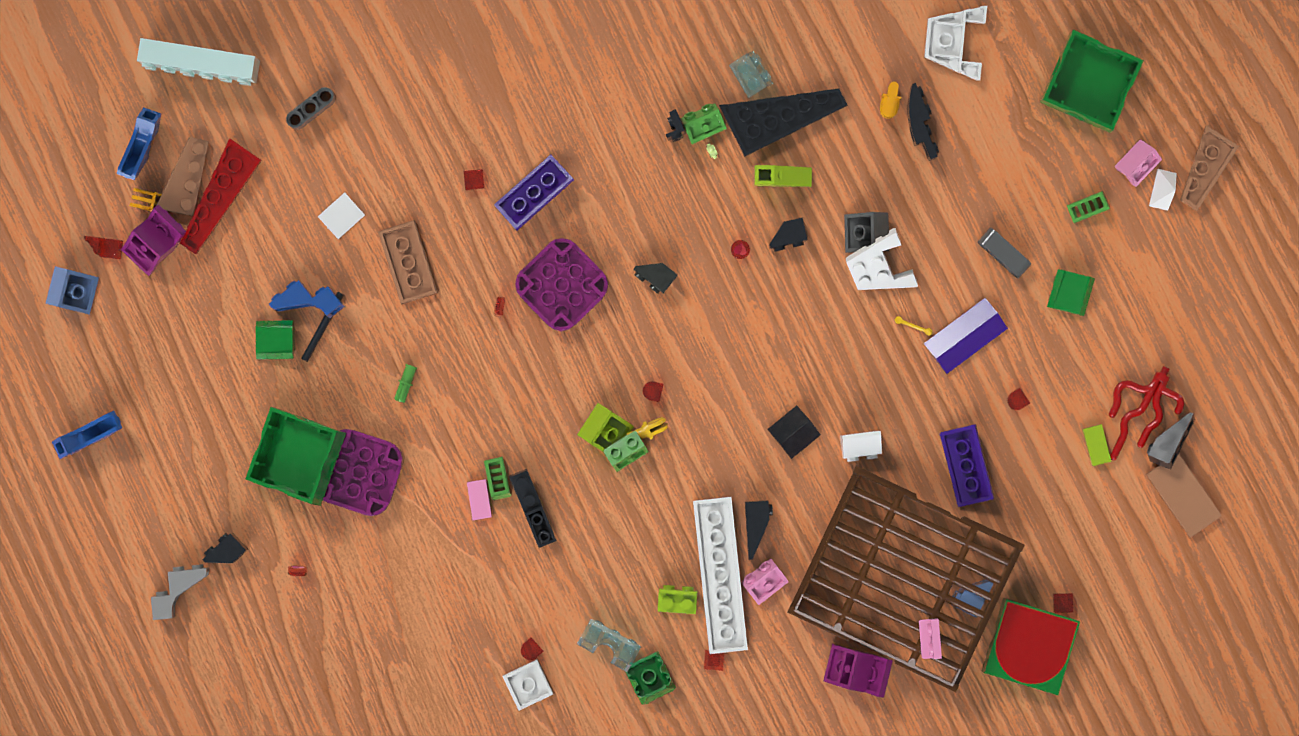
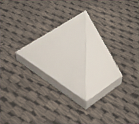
M1157 169L1149 203L1150 207L1168 211L1176 191L1177 173Z

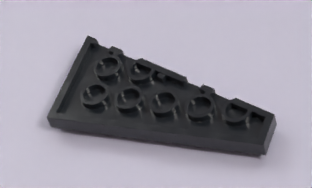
M839 88L719 105L744 157L848 106Z

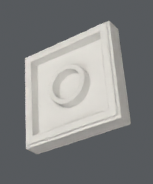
M537 659L502 676L519 711L554 694Z

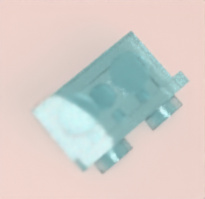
M753 51L743 55L729 65L748 98L773 84L771 75L767 70H764L760 57Z

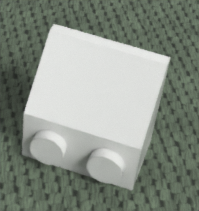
M881 431L840 436L842 458H847V462L858 461L861 456H866V459L878 458L877 454H882Z

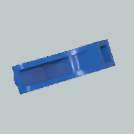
M143 107L137 116L131 140L118 166V175L132 180L137 178L148 161L151 142L159 130L161 113Z
M299 280L291 282L286 287L287 290L282 294L278 293L273 296L272 301L269 303L270 307L278 312L310 306L317 307L329 318L345 307L330 287L320 288L315 292L316 296L313 297Z
M115 411L109 412L81 428L52 441L59 459L79 452L85 447L106 439L122 429L120 418L116 415Z

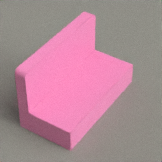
M1139 140L1115 165V168L1124 174L1132 185L1137 187L1162 158L1153 147Z

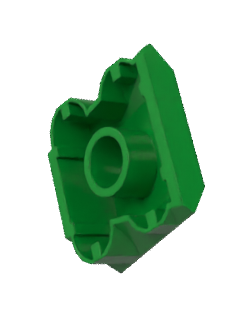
M1058 269L1057 274L1054 276V284L1049 295L1047 307L1084 316L1095 278Z
M293 320L256 321V359H293L295 353V328Z
M655 652L624 668L642 705L648 704L669 692H673L676 688L659 652Z

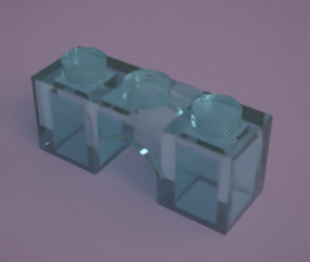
M590 619L577 642V645L592 653L595 652L599 645L609 646L613 650V658L610 663L626 672L631 667L641 648L634 640L623 637L618 631L611 630L604 626L602 622Z

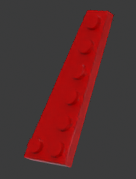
M232 139L228 140L219 159L220 161L180 242L181 245L196 255L262 161Z

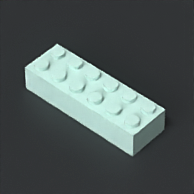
M140 38L137 61L147 70L156 71L157 68H161L164 72L171 74L180 71L183 75L194 77V74H199L202 78L213 80V77H218L221 81L232 83V80H237V82H240L239 84L251 86V83H257L260 60L251 55Z

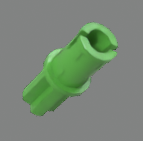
M408 364L405 365L401 380H398L400 383L394 397L396 401L402 403L407 398L410 386H413L412 381L417 367Z

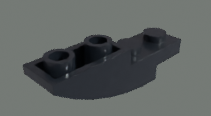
M914 83L910 87L907 105L910 134L914 146L922 144L928 160L931 161L938 157L937 153H939L936 143H932L930 139L932 133L929 125L924 124V122L930 119L929 115L932 113L929 105L924 104L922 99L924 92L921 86L918 87Z
M524 469L510 475L509 478L538 547L541 548L557 541L528 470Z

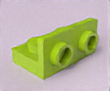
M663 585V588H659L658 612L696 614L698 592L694 591V587L682 586V590L674 589L675 586Z

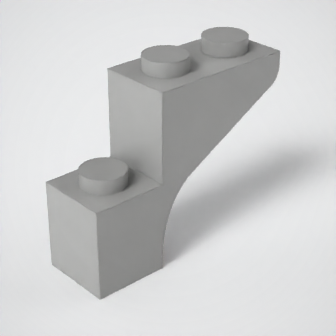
M203 564L192 565V569L187 570L184 569V566L173 567V571L168 572L170 594L168 595L167 591L156 592V596L151 597L153 620L174 618L175 604L178 597L208 576L209 567L204 568Z

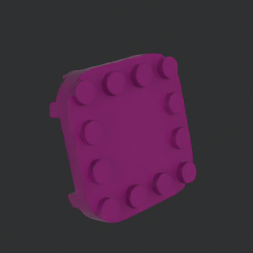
M564 238L551 241L519 272L515 283L519 296L548 326L558 331H565L574 327L603 299L608 289L607 277L603 271L573 241Z
M340 430L345 432L346 435L323 501L367 516L383 513L391 502L402 469V451L397 445L356 430Z

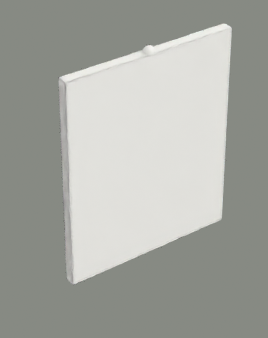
M344 192L318 218L339 239L362 219L365 214Z

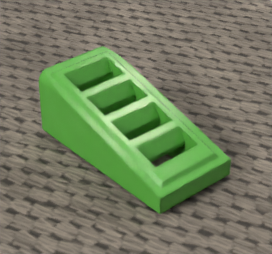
M1104 191L1069 204L1067 208L1073 223L1106 211L1110 209ZM1097 197L1100 198V201L1103 205L1102 208H1099V205L1096 200ZM1090 200H1092L1094 204V207L1096 209L1095 211H1092L1091 206L1089 204ZM1082 203H1085V206L1088 211L1087 214L1084 213V210L1081 205ZM1075 206H1077L1079 209V212L1081 214L1080 217H1078L1076 214V211L1074 209Z
M503 457L485 460L484 464L491 498L497 500L510 497L511 491ZM500 464V468L490 470V466ZM502 472V475L492 477L491 475ZM503 480L504 482L496 485L493 484V482ZM505 488L503 491L495 492L496 489Z

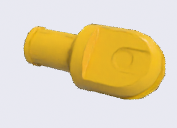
M660 417L648 423L647 421L643 422L642 427L634 431L637 432L641 439L647 437L651 440L654 438V435L665 431L668 428V423L663 424L666 419Z

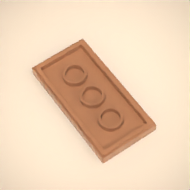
M415 220L378 231L401 305L437 294L436 285Z
M1179 454L1171 470L1158 465L1146 474L1190 538L1222 516Z

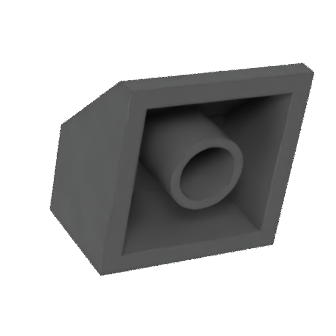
M888 213L844 214L845 253H854L865 245L868 247L875 243V239L878 237H884L889 234Z

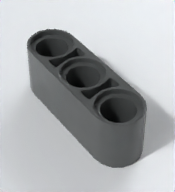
M327 87L319 89L288 113L286 117L287 124L295 130L306 126L334 104L336 100L334 92ZM325 92L331 94V98L327 102L321 99L322 94ZM309 104H315L316 106L313 113H307L306 111ZM296 115L300 116V123L298 125H292V117Z
M991 227L977 241L982 248L1018 279L1031 266V262Z

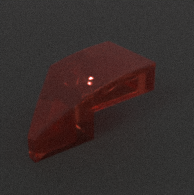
M84 236L85 241L90 244L96 255L102 258L121 260L122 240Z

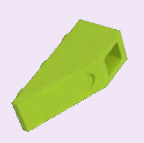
M755 165L754 186L812 187V167Z

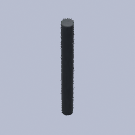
M337 292L336 296L341 301L344 294ZM326 315L323 317L301 359L306 362L309 361L332 317L329 318Z

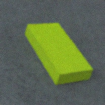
M1102 424L1082 429L1092 466L1111 462Z

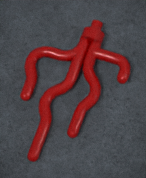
M1163 366L1160 372L1156 371L1148 385L1143 386L1133 381L1125 380L1118 383L1114 388V402L1109 411L1110 418H1114L1117 415L1122 402L1121 392L1124 388H1130L1136 392L1146 394L1137 409L1125 413L1120 422L1121 432L1110 454L1112 461L1118 458L1127 439L1128 422L1130 419L1143 414L1148 408L1151 399L1156 416L1144 428L1137 443L1139 448L1145 446L1150 433L1162 422L1163 410L1160 405L1162 394L1176 400L1175 414L1179 415L1182 413L1185 405L1182 395L1166 388L1170 379L1167 376L1169 368Z

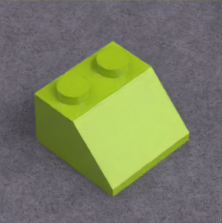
M597 403L577 435L603 452L606 448L627 436L626 433L631 432L634 426Z

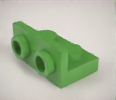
M715 103L706 104L696 112H688L680 119L691 144L727 129Z
M633 431L606 448L603 452L615 471L618 472L649 451L637 432Z

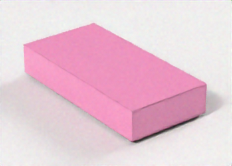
M486 479L467 482L472 519L492 517Z

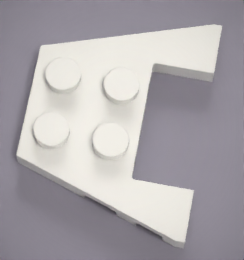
M987 6L928 18L924 58L976 81H980L982 63L962 61L965 22L985 24Z
M896 228L891 229L888 235L875 239L876 242L867 247L865 245L846 257V263L858 290L918 287L913 269L893 275L883 252L884 250L901 245Z

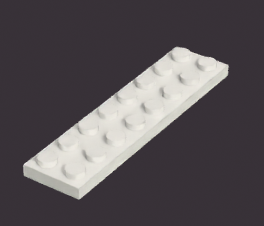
M731 497L693 501L709 654L748 650Z

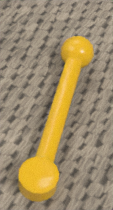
M897 316L895 318L896 324L902 323L917 330L923 331L928 336L932 335L933 333L931 328L925 329L918 325L912 324L910 322L902 320L900 316Z

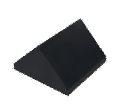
M797 405L767 429L791 459L821 435Z

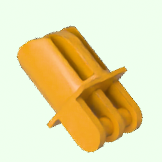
M891 82L888 86L887 94L883 93L881 95L880 114L883 118L891 119L898 113L902 97L897 96L899 88L897 82Z
M133 188L134 192L149 195L150 197L148 199L132 195L131 199L148 203V205L144 206L130 202L129 206L152 212L154 204H157L155 201L156 196L161 197L162 194Z

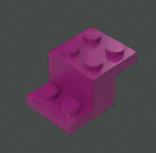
M158 204L153 208L149 217L131 232L121 250L141 270L150 276L158 264L175 250L186 230Z
M832 644L823 681L848 690L865 692L884 698L893 660Z

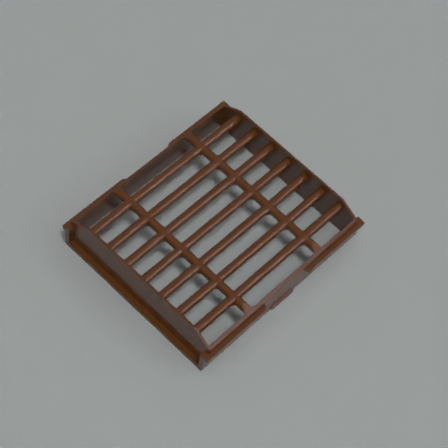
M856 466L787 613L846 641L853 639L865 647L895 659V664L957 692L963 674L1025 545L965 516L958 518L951 515L949 511L932 503L917 499L916 493ZM863 476L897 492L893 502L889 503L855 487L859 477ZM851 494L888 510L884 521L848 505ZM903 497L912 499L971 527L967 537L964 538L900 508L899 505ZM843 511L879 527L876 538L839 522ZM895 514L961 544L962 547L958 556L891 525ZM835 528L872 545L868 555L861 554L832 540L831 537ZM980 531L1014 547L1010 557H1004L973 542L977 532ZM890 532L953 562L954 565L950 573L883 543L882 541L886 533ZM826 547H831L864 563L859 574L822 557ZM969 549L1005 565L1001 576L965 560ZM878 550L887 552L946 580L942 590L933 588L874 560ZM818 564L855 580L851 591L815 575ZM961 566L996 582L997 585L993 594L958 578L957 574ZM870 567L938 598L933 609L867 578ZM812 581L846 597L847 600L843 608L806 592L810 582ZM862 584L929 615L928 619H939L972 636L967 647L940 634L941 643L964 653L960 664L943 656L942 659L930 658L956 671L952 681H948L915 665L921 654L920 637L916 644L850 613L853 603L856 602L920 632L919 623L858 595ZM952 585H957L988 600L985 611L948 595ZM802 599L838 615L835 626L799 610L798 607ZM944 602L981 618L977 628L975 629L941 613ZM847 619L912 650L909 661L841 630L845 620Z

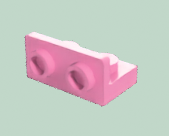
M772 559L763 562L758 569L746 575L744 580L741 581L758 605L789 582Z
M939 619L919 620L922 659H942Z

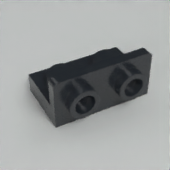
M675 109L669 112L671 117L667 119L671 129L676 130L665 134L668 141L672 140L673 142L683 139V135L686 134Z

